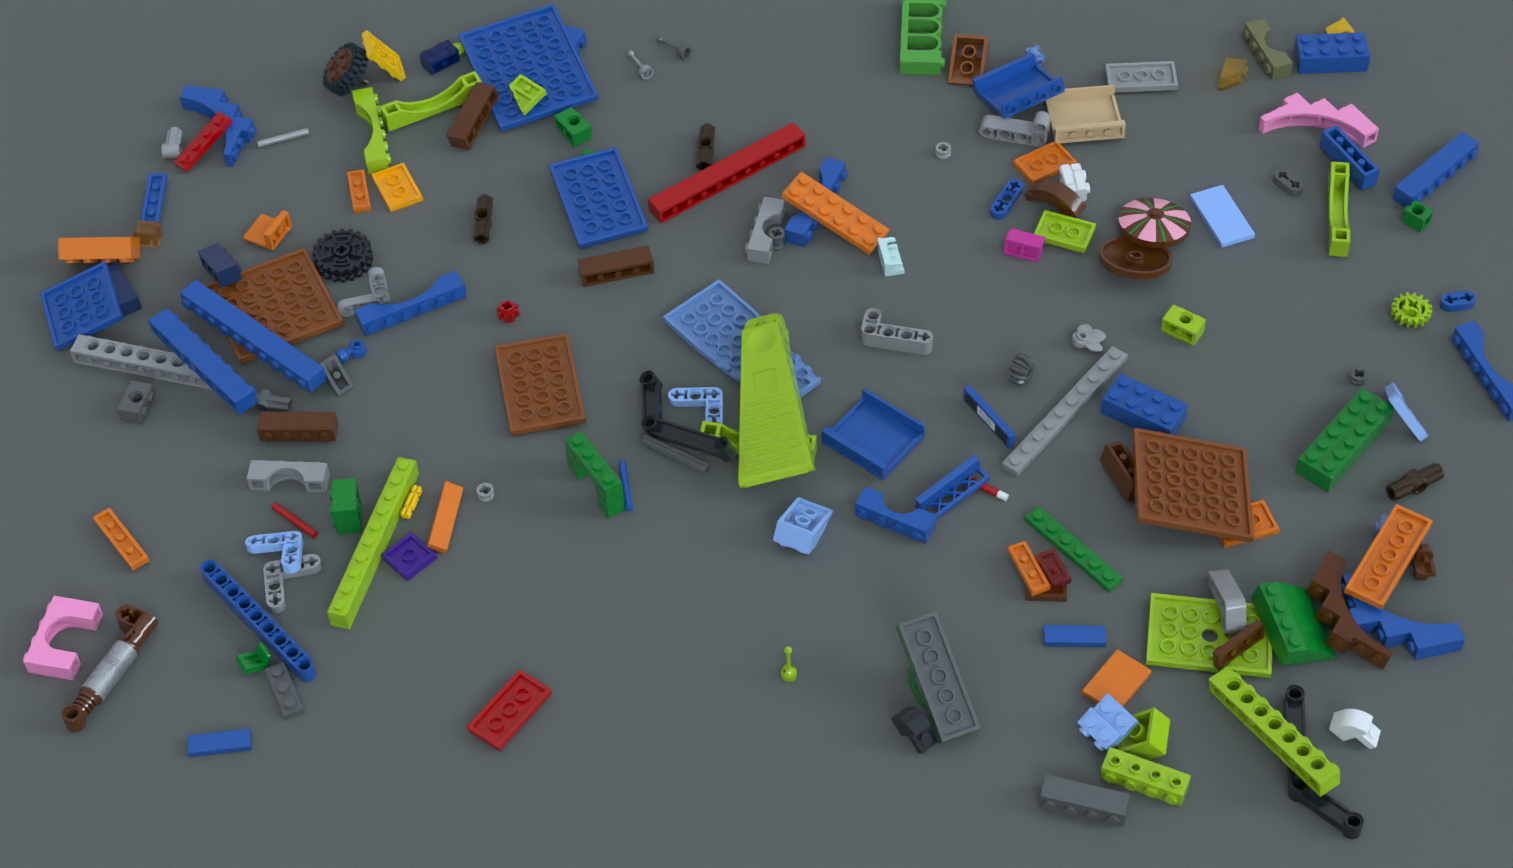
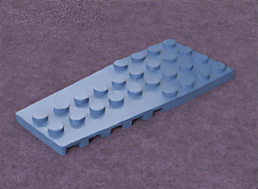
M719 279L665 314L663 322L698 353L741 384L742 330L748 320L760 317V315ZM791 351L801 398L819 386L821 378H817L812 372V368L809 365L806 366L801 361V357Z

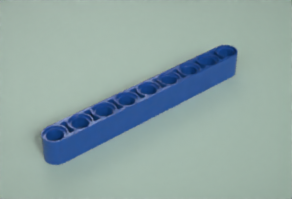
M215 560L204 561L200 566V570L205 583L285 663L302 682L312 681L316 677L312 658Z

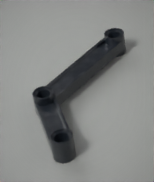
M651 370L641 374L639 378L642 388L643 419L641 426L648 435L720 458L724 462H729L736 457L737 451L726 437H717L662 420L661 389L663 384Z
M1294 684L1286 689L1283 701L1285 720L1288 723H1292L1302 736H1306L1305 691L1301 686ZM1287 766V794L1290 800L1299 802L1339 829L1346 838L1356 839L1360 836L1364 824V818L1360 813L1350 811L1327 794L1320 797Z

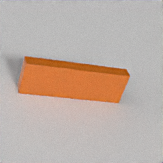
M364 169L347 172L354 214L372 211Z
M1026 541L1007 546V552L1031 596L1049 591L1051 586Z

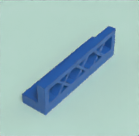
M974 454L915 499L916 509L927 510L930 507H938V512L935 513L937 520L991 479L990 475L980 467V459ZM976 472L983 477L979 481L971 480V476ZM959 485H968L966 491L956 492V487ZM944 496H953V501L950 503H941Z

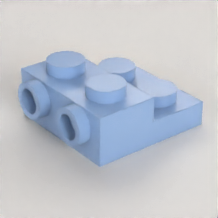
M1107 693L1094 708L1090 707L1077 723L1081 726L1079 730L1086 737L1091 735L1095 739L1094 744L1101 751L1105 749L1108 751L1110 747L1115 749L1139 721Z

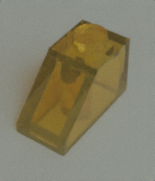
M1227 55L1219 78L1218 91H1224L1242 84L1243 78L1247 77L1249 67H1246L1247 59Z

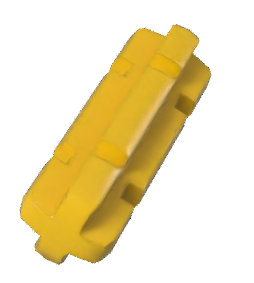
M412 486L411 493L408 494L403 505L404 507L400 512L401 518L407 520L411 518L412 512L419 500L418 497L422 494L421 486Z

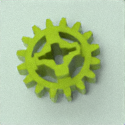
M1406 292L1405 296L1399 294L1398 298H1394L1390 309L1391 316H1395L1394 321H1400L1399 325L1405 323L1407 328L1410 325L1417 328L1418 324L1423 327L1424 323H1428L1433 312L1431 310L1432 305L1428 304V299L1423 300V295L1418 297L1415 292L1413 295Z

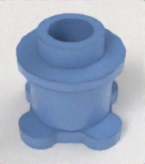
M1035 45L1032 48H1026L1024 51L1025 55L1032 52L1035 54L1037 65L1042 66L1045 62V56L1039 52L1040 46Z

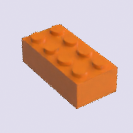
M140 237L58 238L59 260H65V263H81V259H83V263H99V259H101V263L104 261L106 263H117V259H119V262H135V259H140Z

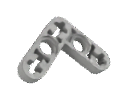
M374 267L368 271L371 294L343 299L337 303V309L342 317L355 315L354 310L363 307L360 306L361 303L391 304L385 273L382 268ZM377 287H384L381 290H375Z
M303 555L301 564L304 565V568L301 566L299 571L292 574L282 572L281 559L265 564L263 573L268 609L272 613H280L286 607L283 579L318 573L322 569V563L318 555ZM273 584L280 585V587L276 590L269 589L270 586ZM274 597H277V598H278V601H279V602H278L277 605H274V604H275Z

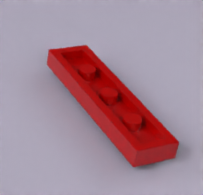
M218 112L173 163L188 173L233 121L228 116Z

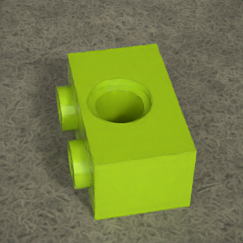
M1173 304L1162 319L1161 331L1194 346L1205 332L1206 319Z

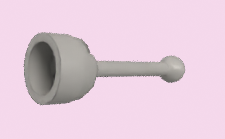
M632 50L628 51V56L632 57L640 67V76L645 80L651 78L654 73L653 69L647 64L642 65L634 56V52Z

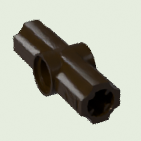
M704 123L703 126H700L696 168L700 171L712 165L714 155L715 127L709 123Z
M481 194L477 198V207L474 213L473 240L478 244H485L490 238L493 197L488 196V194Z
M1432 463L1418 471L1416 469L1407 471L1401 479L1386 486L1385 490L1391 500L1397 501L1411 493L1415 495L1422 493L1428 485L1444 478L1443 468L1439 463Z

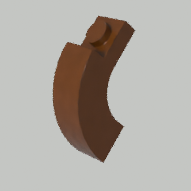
M1044 179L1040 184L1032 185L1025 194L1027 201L1048 202L1055 206L1062 215L1077 218L1086 208L1082 199L1071 188L1053 179Z

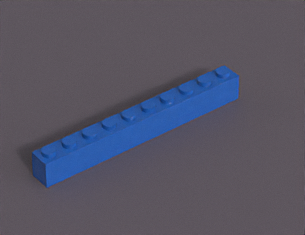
M195 280L180 292L181 303L187 310H192L197 317L205 319L210 326H215L223 335L231 337L236 344H241L249 353L255 354L262 362L268 363L273 370L281 372L289 381H294L302 390L305 389L312 393L327 380L324 367L199 281Z

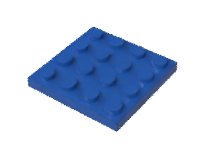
M105 261L40 292L53 344L58 351L74 344L79 334L90 336L124 319L111 273Z

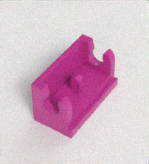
M1011 228L1005 239L1003 254L1039 262L1044 250L1042 247L1046 237Z

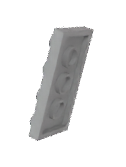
M1174 61L1105 64L1107 85H1115V93L1178 90Z

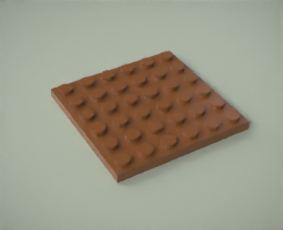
M305 248L245 269L240 272L242 280L221 288L216 281L205 284L207 288L290 345L344 325L343 318ZM226 336L240 364L258 358L255 354L249 353L241 344H236L231 337Z
M1139 428L1133 429L1136 522L1252 543L1254 530L1246 448Z

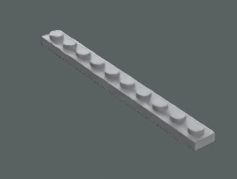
M1112 346L1002 462L1001 468L1018 477L1126 362L1128 354Z

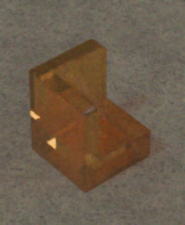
M138 221L134 231V237H140V246L158 247L163 235L159 222Z

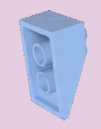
M797 497L777 521L773 541L781 546L796 549L800 553L810 554L816 547L834 510Z

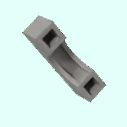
M764 197L762 204L759 203L758 216H755L753 222L754 229L750 230V241L746 242L745 245L748 261L769 264L773 253V239L768 237L765 232L773 226L782 224L785 215V200Z
M251 460L247 482L250 490L269 491L276 483L282 480L293 479L301 482L306 487L307 492L326 493L330 472L327 463Z

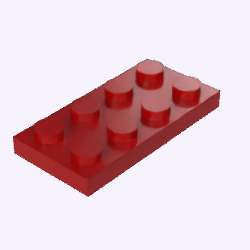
M519 669L467 726V731L500 752L549 698L552 691Z

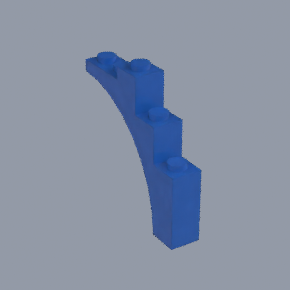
M185 85L180 95L183 109L203 114L210 119L218 112H221L233 121L224 131L226 134V146L223 152L226 166L233 167L235 161L239 158L241 148L244 147L245 143H251L253 137L256 136L257 128L254 126L253 119L242 118L239 105L228 103L224 90Z
M1350 573L1342 575V594L1350 614L1366 634L1375 632L1377 640L1381 641L1383 647L1389 648L1406 644L1409 653H1412L1414 660L1462 650L1465 638L1458 623L1425 624L1401 618L1385 609L1380 610L1344 593L1345 587L1352 576Z

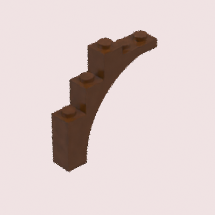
M1329 550L1305 592L1323 602L1315 618L1333 628L1325 644L1342 654L1347 649L1377 667L1384 669L1393 652L1373 641L1353 619L1344 601L1341 588L1342 571L1347 560Z

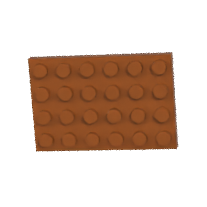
M568 333L494 346L511 436L586 423Z

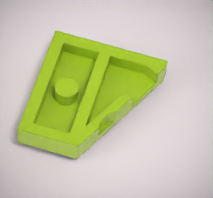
M521 74L509 85L524 116L547 94L544 88Z

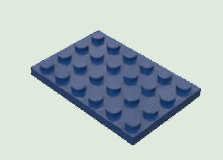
M617 147L549 164L551 175L579 249L648 231V225Z

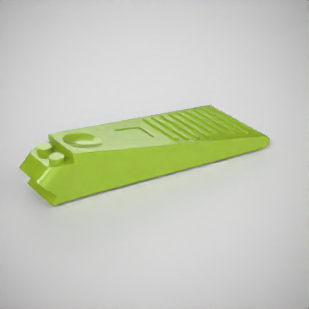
M779 313L752 318L746 322L742 330L738 472L740 488L756 486L815 471L789 345V331L786 329L783 316Z

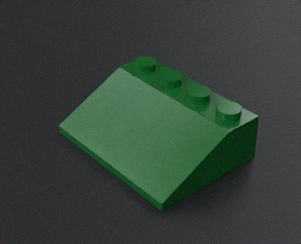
M1282 582L1261 583L1257 586L1251 599L1280 666L1335 659L1337 656L1334 649L1325 644L1328 636L1322 622L1315 618L1317 611L1310 595L1305 593L1307 589Z

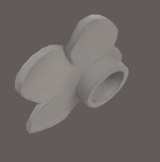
M1083 324L1077 328V332L1073 333L1072 343L1075 347L1081 349L1086 347L1094 352L1103 350L1099 343L1106 339V334L1101 330H1092L1089 324Z

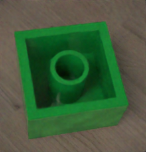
M356 478L332 480V488L329 489V497L332 500V504H329V513L332 516L333 528L337 527L338 535L362 533V501Z

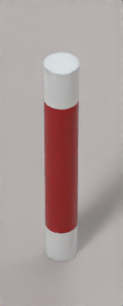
M971 477V480H972V481H979V480H977V479ZM986 483L979 488L1004 501L1009 497V494Z

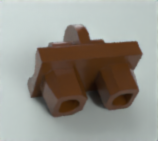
M1429 544L1420 545L1411 560L1415 580H1427L1428 577L1436 576L1433 562L1434 553L1430 549Z

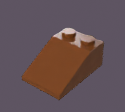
M954 34L948 84L973 85L972 79L985 73L990 45L988 36Z

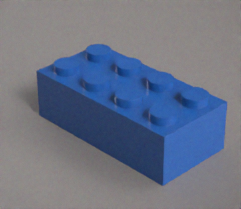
M1365 32L1296 35L1293 51L1298 74L1364 72L1368 70L1370 52Z
M1120 373L1103 396L1100 413L1132 428L1155 432L1162 431L1166 434L1175 435L1186 420L1188 404Z

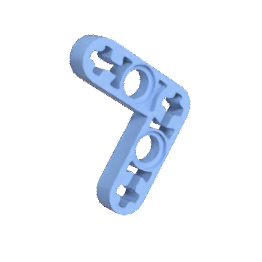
M1393 382L1386 386L1385 390L1389 401L1417 439L1421 442L1429 437L1423 426L1405 404L1403 395Z
M673 388L668 392V401L671 406H706L705 421H716V423L723 424V392L720 388ZM695 394L701 396L696 400L691 399V396ZM712 409L719 410L717 414H711L709 411Z
M289 531L253 535L245 540L247 552L251 554L282 551L281 564L285 573L292 574L300 570L303 552V538L300 532Z

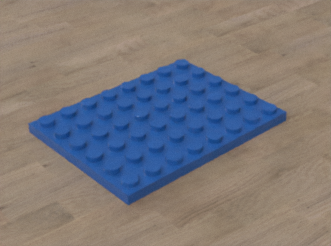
M554 3L458 34L470 64L482 83L493 85L496 88L499 98L492 109V113L501 132L560 113L570 107L575 108L599 100L592 81ZM561 40L569 43L572 49L571 53L566 52L564 49H557L561 46ZM556 41H558V42H559V44H558V45H556V46H553V45H554V44H555V42H556ZM520 74L544 88L547 93L525 116L522 114L509 87Z

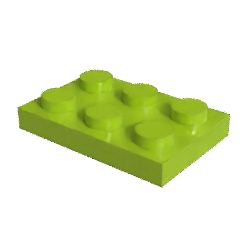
M1044 210L1034 234L1046 237L1045 243L1086 253L1095 232L1096 223Z

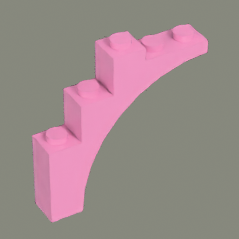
M1298 93L1287 96L1283 100L1282 107H1278L1276 110L1260 117L1258 128L1263 134L1287 126H1314L1329 129L1337 125L1351 140L1362 148L1376 142L1379 128L1353 104L1337 110L1323 98L1310 105Z

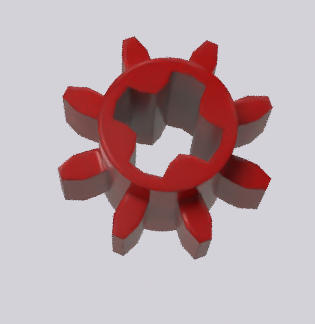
M511 300L501 302L500 307H497L498 319H502L505 323L515 322L516 317L520 316L518 304H514Z

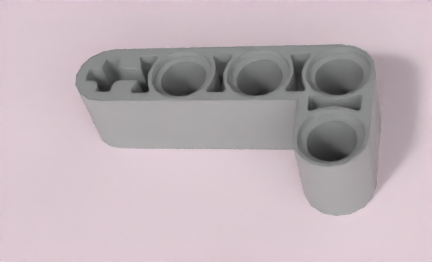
M1044 111L1037 112L1033 122L985 115L979 133L981 136L989 139L1043 147L1046 145L1049 135L1051 117Z
M870 308L866 310L861 326V342L865 346L927 355L932 352L933 334L930 331L881 323V311L879 309Z
M1228 569L1207 571L1208 587L1221 609L1224 634L1240 633L1246 627V602L1242 592Z

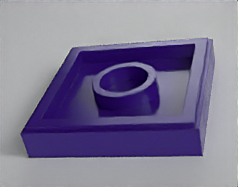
M410 532L381 554V557L400 576L408 581L436 560L437 554Z

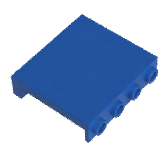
M1032 52L972 79L975 94L1004 119L1065 92L1062 76L1056 79L1037 65L1035 54Z
M866 389L862 390V399L832 429L826 426L822 430V443L882 480L925 437V425L920 420L914 419L905 411L899 410L890 402L884 401L875 393L869 392Z

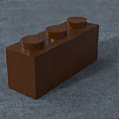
M1123 441L1106 444L1100 462L1126 502L1134 501L1133 456Z

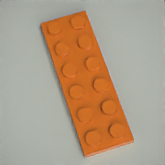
M800 172L782 192L781 198L868 255H871L877 248V238H885L890 231L889 228L803 172Z
M1396 504L1345 587L1344 593L1382 610L1431 528L1433 520Z

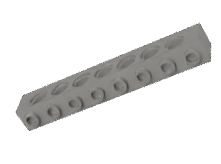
M80 334L70 349L74 363L211 390L173 352Z

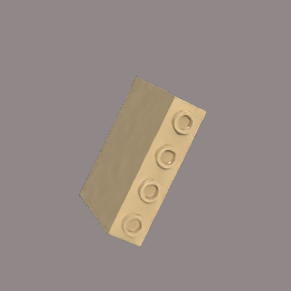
M1115 85L1067 88L1065 92L1045 100L1047 113L1051 117L1050 126L1055 144L1125 138L1126 123L1125 120H1121L1114 95Z

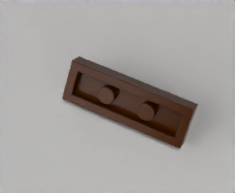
M1256 620L1251 625H1247L1240 633L1232 636L1225 644L1217 647L1213 652V666L1221 670L1264 638L1263 623Z

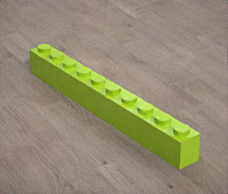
M402 457L397 458L327 611L331 626L350 630L382 559L381 554L387 548L400 519L403 505L419 476L416 460Z

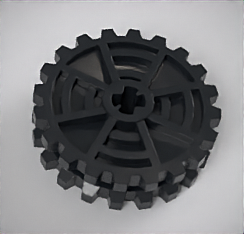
M344 228L340 229V231L332 230L331 234L325 233L324 238H319L317 240L318 244L313 246L312 254L315 267L319 275H324L326 280L332 279L333 282L341 280L342 283L348 279L354 281L355 277H362V273H367L368 267L372 266L373 254L370 241L367 240L366 235L361 236L360 231L353 232V229L345 231Z

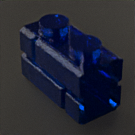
M449 39L419 54L422 67L431 76L460 61L459 51Z

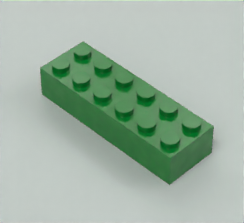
M1361 388L1298 458L1295 473L1329 492L1391 422L1395 409L1393 405Z

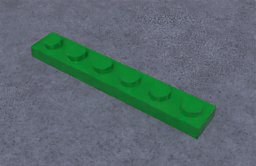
M1039 505L1024 516L1026 523L1108 593L1123 582V577Z

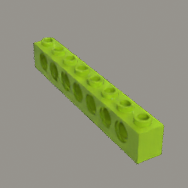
M1227 666L1208 679L1209 692L1320 797L1340 784L1341 772L1339 767L1335 763H1331L1320 749L1317 750L1306 736H1302L1292 723H1288L1280 711L1274 710L1266 698L1259 696L1252 685L1244 682L1238 672H1234Z

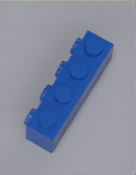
M1337 125L1322 131L1319 147L1334 162L1349 163V178L1361 191L1377 184L1380 169Z

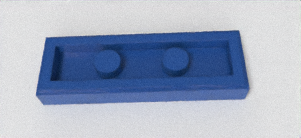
M1044 625V646L1106 647L1105 626Z
M251 729L188 735L189 757L252 750Z

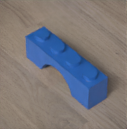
M868 487L864 488L855 503V515L859 518L874 522L878 526L886 527L898 534L911 537L915 541L926 544L936 528V514L921 508L905 514L893 512L884 504L883 493Z

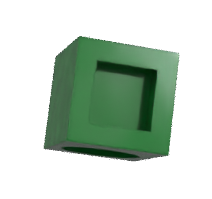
M1415 200L1410 206L1407 205L1404 208L1402 223L1421 233L1431 223L1434 210Z

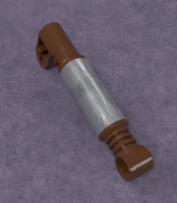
M123 605L117 609L115 616L121 631L126 634L113 644L79 689L80 694L73 701V704L63 708L61 716L67 730L79 732L85 728L86 718L96 705H100L136 659L140 647L158 625V621L153 615L131 605Z

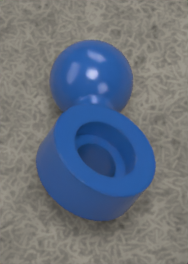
M353 340L348 344L347 350L341 348L335 354L340 363H345L349 360L350 356L353 358L365 356L367 346L362 340Z

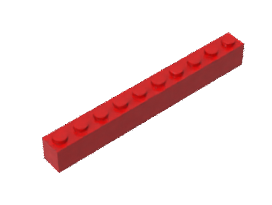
M794 123L784 126L776 132L648 199L649 212L662 224L806 147L805 133Z

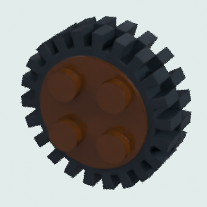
M353 42L344 44L343 47L341 46L339 52L336 51L334 53L335 57H331V61L326 65L327 69L324 70L325 75H323L324 87L338 96H346V93L349 94L351 90L355 89V84L358 85L361 82L366 86L369 80L362 74L366 73L367 69L365 67L369 64L367 62L369 61L366 56L367 52Z

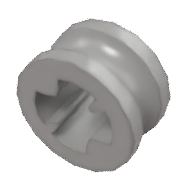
M940 142L936 145L935 155L937 158L947 159L951 156V145L949 143Z
M482 483L477 487V497L481 502H489L494 499V488L490 483Z

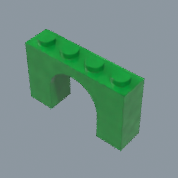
M582 431L566 438L565 447L568 468L578 480L588 475L590 476L597 492L600 509L608 519L624 511L623 486L619 477Z

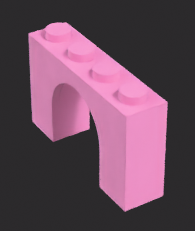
M53 596L51 603L47 605L44 618L39 622V629L36 635L32 637L31 646L23 657V663L28 673L74 681L81 666L77 653L54 649L50 647V642L59 631L66 628L77 627L96 631L103 617L99 603Z

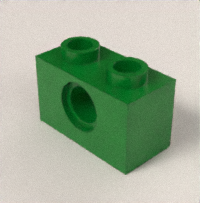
M573 107L554 115L557 130L574 148L592 139L591 124L588 121L586 122L581 113L576 112Z

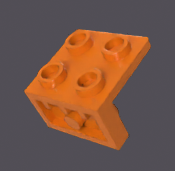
M282 210L275 218L261 214L245 233L243 239L273 251L292 228L289 212Z

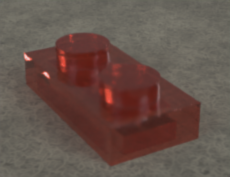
M1054 548L1036 554V561L1052 589L1071 583L1072 578Z

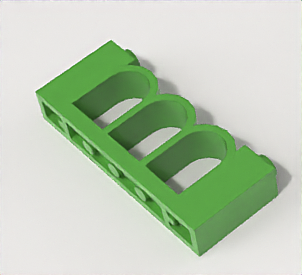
M903 0L900 74L941 75V68H944L945 58H941L943 9H946V0ZM909 15H912V16H933V17H909ZM908 32H931V33H930V34H921V33H908ZM908 48H928L932 50H908Z

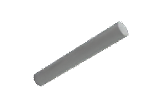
M308 128L259 140L257 144L260 148L309 135Z

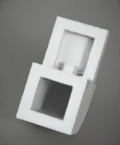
M1344 709L1334 712L1329 730L1342 741L1357 738L1369 749L1376 748L1381 732L1380 729L1371 723L1373 716L1357 709Z

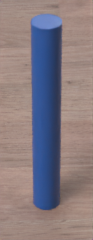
M620 461L618 465L623 486L625 510L631 511L633 510L627 466L625 461Z

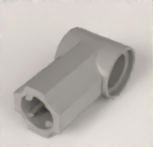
M171 127L167 132L166 142L162 144V157L164 159H176L183 152L182 140L184 134L183 130L178 127Z

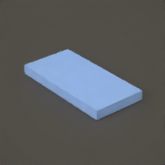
M1223 185L1190 194V200L1221 248L1255 237L1254 231Z

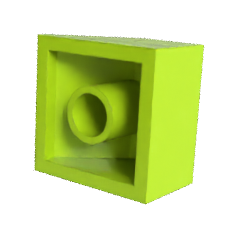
M1155 707L1133 714L1139 723L1121 741L1117 750L1146 760L1165 756L1170 719Z

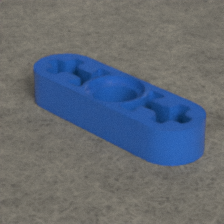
M1009 180L993 202L990 212L993 219H1004L1021 196L1023 183L1020 180ZM1008 197L1011 201H1003L1002 199Z

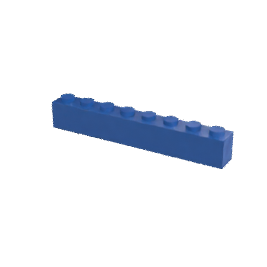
M166 308L148 320L152 333L238 415L257 403L255 396L257 392L252 385L248 386L244 378L240 374L237 375L230 364L226 365L218 353H213L211 347L207 343L204 344L197 333L193 334L186 323H182L175 313H171Z

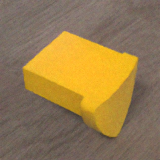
M1344 17L1326 27L1327 34L1355 33Z

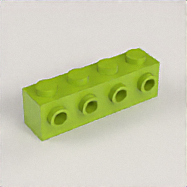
M1110 747L1101 767L1100 778L1108 783H1115L1124 786L1128 790H1135L1150 798H1158L1170 805L1181 807L1190 784L1191 775Z

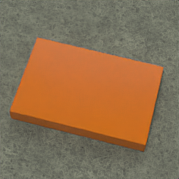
M1055 141L1013 160L1015 168L1031 185L1041 183L1044 179L1058 175L1061 165L1077 163L1060 143L1055 144Z
M1264 499L1252 502L1253 540L1278 534L1280 529ZM1218 537L1224 548L1245 543L1243 541Z
M1117 649L1082 690V695L1098 704L1108 693L1124 707L1148 679L1152 670Z

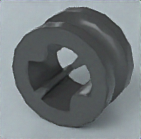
M1362 367L1353 368L1350 372L1349 381L1356 386L1364 385L1368 375L1367 371Z

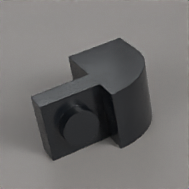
M905 707L891 718L900 735L909 736L918 753H924L938 742L929 727L931 725L930 721L917 708Z

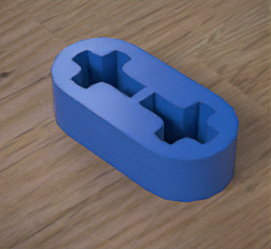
M1470 291L1446 293L1441 297L1440 307L1447 312L1472 309L1475 305L1476 296Z

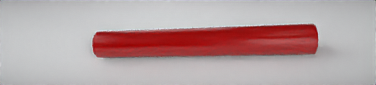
M276 502L272 505L271 508L310 537L313 539L317 537L318 532L284 507Z

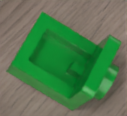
M258 643L255 651L238 654L235 661L245 675L264 671L268 666L271 656L264 644Z

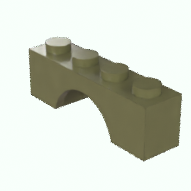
M1262 18L1246 22L1242 32L1243 38L1247 40L1251 51H1254L1258 62L1264 67L1265 73L1269 75L1271 80L1290 76L1293 62L1286 51L1271 49L1266 44L1269 42L1271 28L1266 20Z

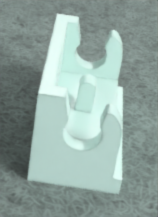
M894 237L877 238V251L885 277L905 274L897 244L888 245L890 242H896Z

